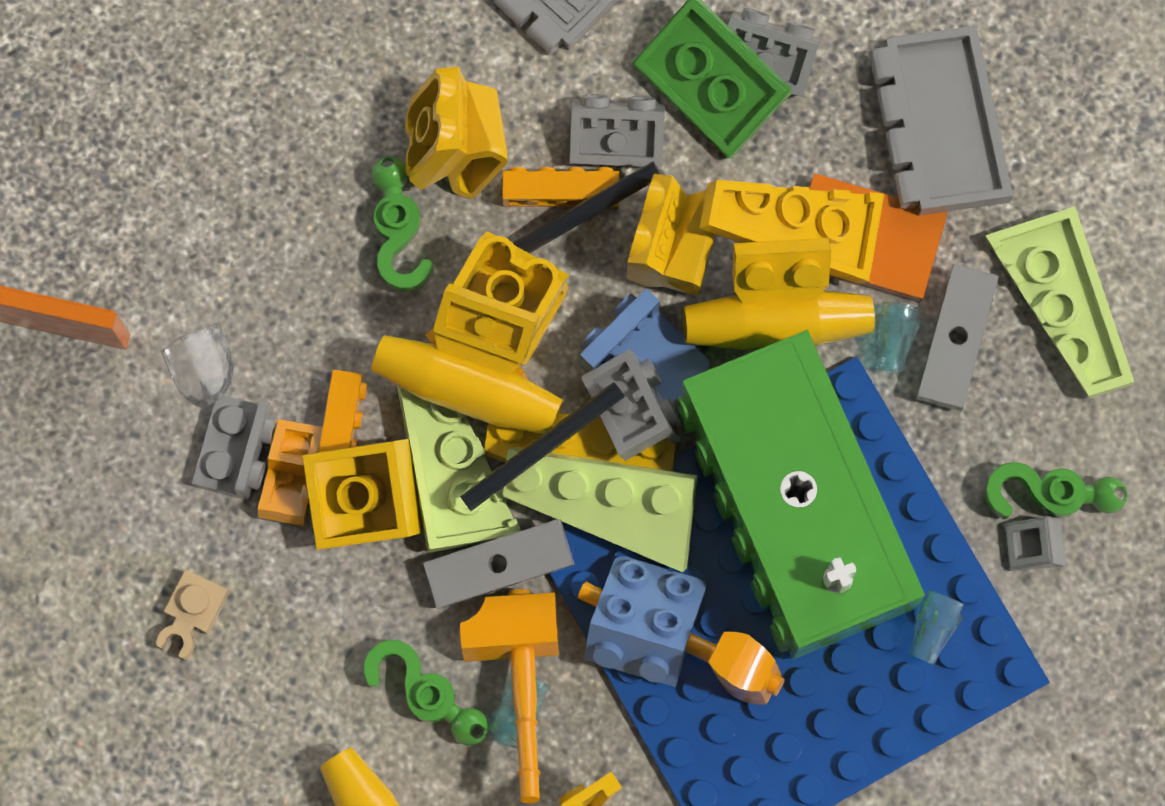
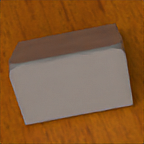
M1046 516L1004 524L1009 571L1054 568L1066 565L1062 525L1059 519Z

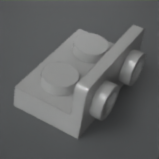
M744 8L742 14L734 12L730 16L728 27L794 90L792 94L803 97L821 42V38L812 36L814 29L788 21L786 27L769 22L770 15L750 8Z
M582 95L581 101L572 102L569 164L644 167L654 161L657 167H662L665 106L656 104V98L647 96L628 97V103H610L609 96Z
M628 349L581 376L591 398L612 382H615L625 397L600 415L619 456L625 461L665 438H668L673 444L682 440L676 428V425L682 422L681 417L668 397L662 400L656 386L662 383V380L649 358L642 361L631 349Z
M217 394L192 481L194 487L248 501L251 490H259L266 465L265 462L260 461L264 443L272 444L278 423V417L272 416L273 409L269 402L260 400L257 404Z

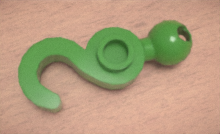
M386 156L379 159L371 171L373 184L383 191L384 198L377 204L374 211V223L378 233L384 240H387L381 246L378 253L377 267L382 280L390 288L399 292H412L422 288L429 281L433 273V264L430 260L424 259L409 274H400L392 267L394 258L407 248L417 235L421 226V215L417 204L410 197L402 194V187L408 179L405 173V164L396 157ZM386 161L393 162V165L390 167L382 166Z
M1018 462L1006 463L995 469L987 480L984 491L986 504L992 513L1001 519L1009 518L1013 512L1012 506L1001 493L1002 483L1012 479L1021 482L1031 499L1045 513L1056 518H1065L1073 515L1080 509L1083 503L1093 504L1097 510L1103 513H1116L1124 507L1128 497L1125 485L1114 477H1102L1095 481L1093 485H1085L1078 474L1072 470L1062 468L1049 472L1041 480L1035 470L1026 464ZM1115 491H1122L1124 499H1118Z
M386 640L378 643L369 651L364 661V675L371 688H377L381 684V663L388 657H399L405 661L407 666L405 678L407 702L411 712L418 719L432 723L441 720L447 721L451 724L453 737L463 745L473 746L485 739L489 726L486 716L476 708L462 709L455 704V693L452 684L445 677L436 673L421 675L422 665L419 656L409 644L400 640ZM476 727L484 730L483 736L478 739L471 735L472 730Z

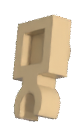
M185 569L164 610V613L175 618L173 625L161 630L157 636L156 646L164 650L172 637H181L184 644L178 657L185 661L188 660L195 648L193 638L195 630L198 629L209 635L230 593L229 590Z

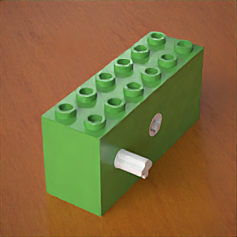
M808 330L683 380L681 395L677 398L679 406L675 407L682 420L681 426L686 434L694 432L697 439V450H694L697 463L704 477L711 474L716 483V493L713 494L716 507L723 520L729 518L732 520L735 527V536L732 537L735 551L742 564L750 562L755 574H753L754 580L751 581V587L760 607L769 606L774 619H772L773 625H770V631L780 652L788 650L791 659L795 660L916 609L925 597V593ZM791 492L794 497L788 499L787 494ZM803 497V503H799L797 498Z

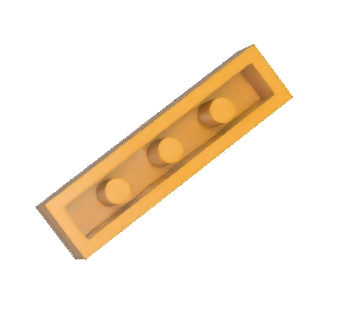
M512 167L509 171H503V207H574L619 181V171H613L609 167H600L596 171H584V168L571 167L567 171H555V168L542 167L538 171H526V168ZM619 203L613 205L612 207H619Z
M333 369L319 452L358 446V440H354L355 430L361 429L363 412L359 411L360 400H366L368 383H364L362 374Z

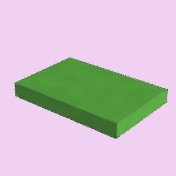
M687 0L632 62L728 159L733 158L794 92L702 0Z

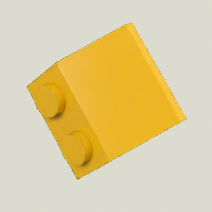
M409 439L302 455L317 550L404 538L423 533Z

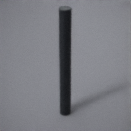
M652 161L512 243L518 248L532 253L650 185L653 175L661 174L656 163Z
M612 382L463 493L460 498L468 509L473 511L625 397L616 383Z

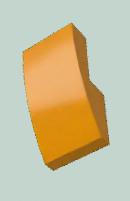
M278 419L268 456V471L258 505V518L305 526L310 503L302 455L319 452L323 427Z

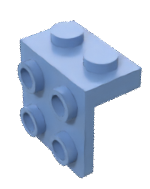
M647 288L638 297L632 293L629 294L613 311V315L617 318L605 330L600 326L596 327L580 344V348L584 350L580 354V367L586 373L628 349H631L642 361L649 358L662 380V383L656 386L662 400L668 397L673 404L681 395L683 380L707 371L709 361L693 344H685L684 335L659 313L660 301Z
M617 557L613 562L590 622L583 660L597 663L605 668H613L640 676L651 682H659L676 687L682 669L687 642L705 594V582L696 577L629 557Z

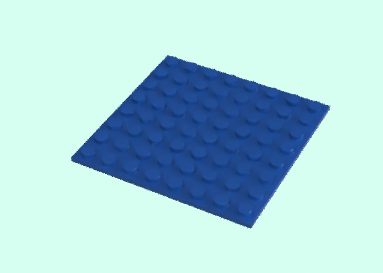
M857 356L827 372V375L925 593V597L916 609L795 660L791 659L788 650L780 652L770 631V625H773L772 619L774 617L769 606L761 608L754 595L751 581L754 580L753 574L755 573L750 562L742 564L739 560L732 542V537L735 536V527L731 518L723 520L719 514L713 498V494L716 493V483L712 474L706 477L702 474L694 454V450H697L696 445L675 457L673 471L697 475L687 569L684 572H680L562 522L575 566L550 573V576L586 640L596 607L578 599L579 591L586 581L603 589L614 560L619 556H625L703 580L706 584L705 594L691 633L716 645L723 632H739L750 635L772 655L782 674L781 677L784 678L783 686L777 696L771 695L766 705H756L743 702L732 696L718 681L709 663L687 652L684 655L676 687L659 682H651L643 677L613 668L602 667L680 806H834L1050 683ZM791 492L787 494L788 499L794 497ZM803 497L797 498L799 503H803Z

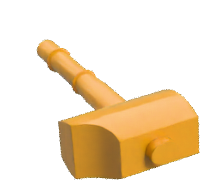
M586 581L579 591L578 599L596 607L603 589ZM723 632L716 645L693 633L690 634L685 652L709 663L718 681L732 696L746 703L766 705L771 695H778L784 683V678L781 677L782 674L772 655L750 635L739 632Z
M515 589L509 591L508 596L485 597L478 613L469 620L460 623V639L464 662L511 659L512 694L516 718L514 725L517 727L519 766L517 776L519 777L520 801L531 804L540 800L539 775L541 774L540 770H538L536 735L538 721L536 720L535 657L559 655L557 606L555 592L531 594V591L527 589Z

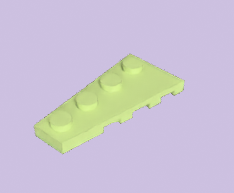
M1075 206L985 235L992 250L1088 399L1134 385V379Z
M397 385L406 438L409 439L427 553L479 545L521 531L506 504V497H503L502 489L473 511H470L460 498L463 493L492 473L485 458L486 453L479 438H476L467 416L423 400Z
M511 447L508 449L507 461L524 448ZM549 453L504 487L503 497L555 519H560L562 522L680 572H684L687 569L697 475Z

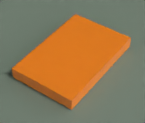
M816 173L813 175L809 190L831 191L833 189L848 190L856 194L881 193ZM884 194L870 280L860 285L922 302L948 212L919 216L918 207L901 208L898 197Z
M0 285V322L123 350L127 349L130 333L115 311Z

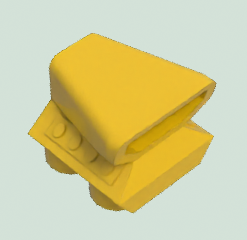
M459 66L435 69L410 99L405 119V131L410 136L409 147L405 157V173L409 176V181L420 190L448 176L451 189L455 194L467 199H474L508 162L498 93L493 87L467 82Z
M653 175L627 262L626 279L643 287L663 286L687 294L699 295L717 237L714 233L699 229L706 190L687 196L672 175Z
M486 231L479 238L453 285L540 315L527 357L522 364L526 365L568 292L566 281L569 274L556 268L549 260L537 258L518 248L509 239Z

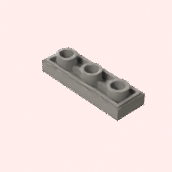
M953 264L916 399L962 412L999 276ZM949 334H961L964 338V343L961 345L951 342Z
M560 519L423 563L438 609L575 566ZM502 555L507 561V567L503 572L497 573L494 570L493 563L498 556Z

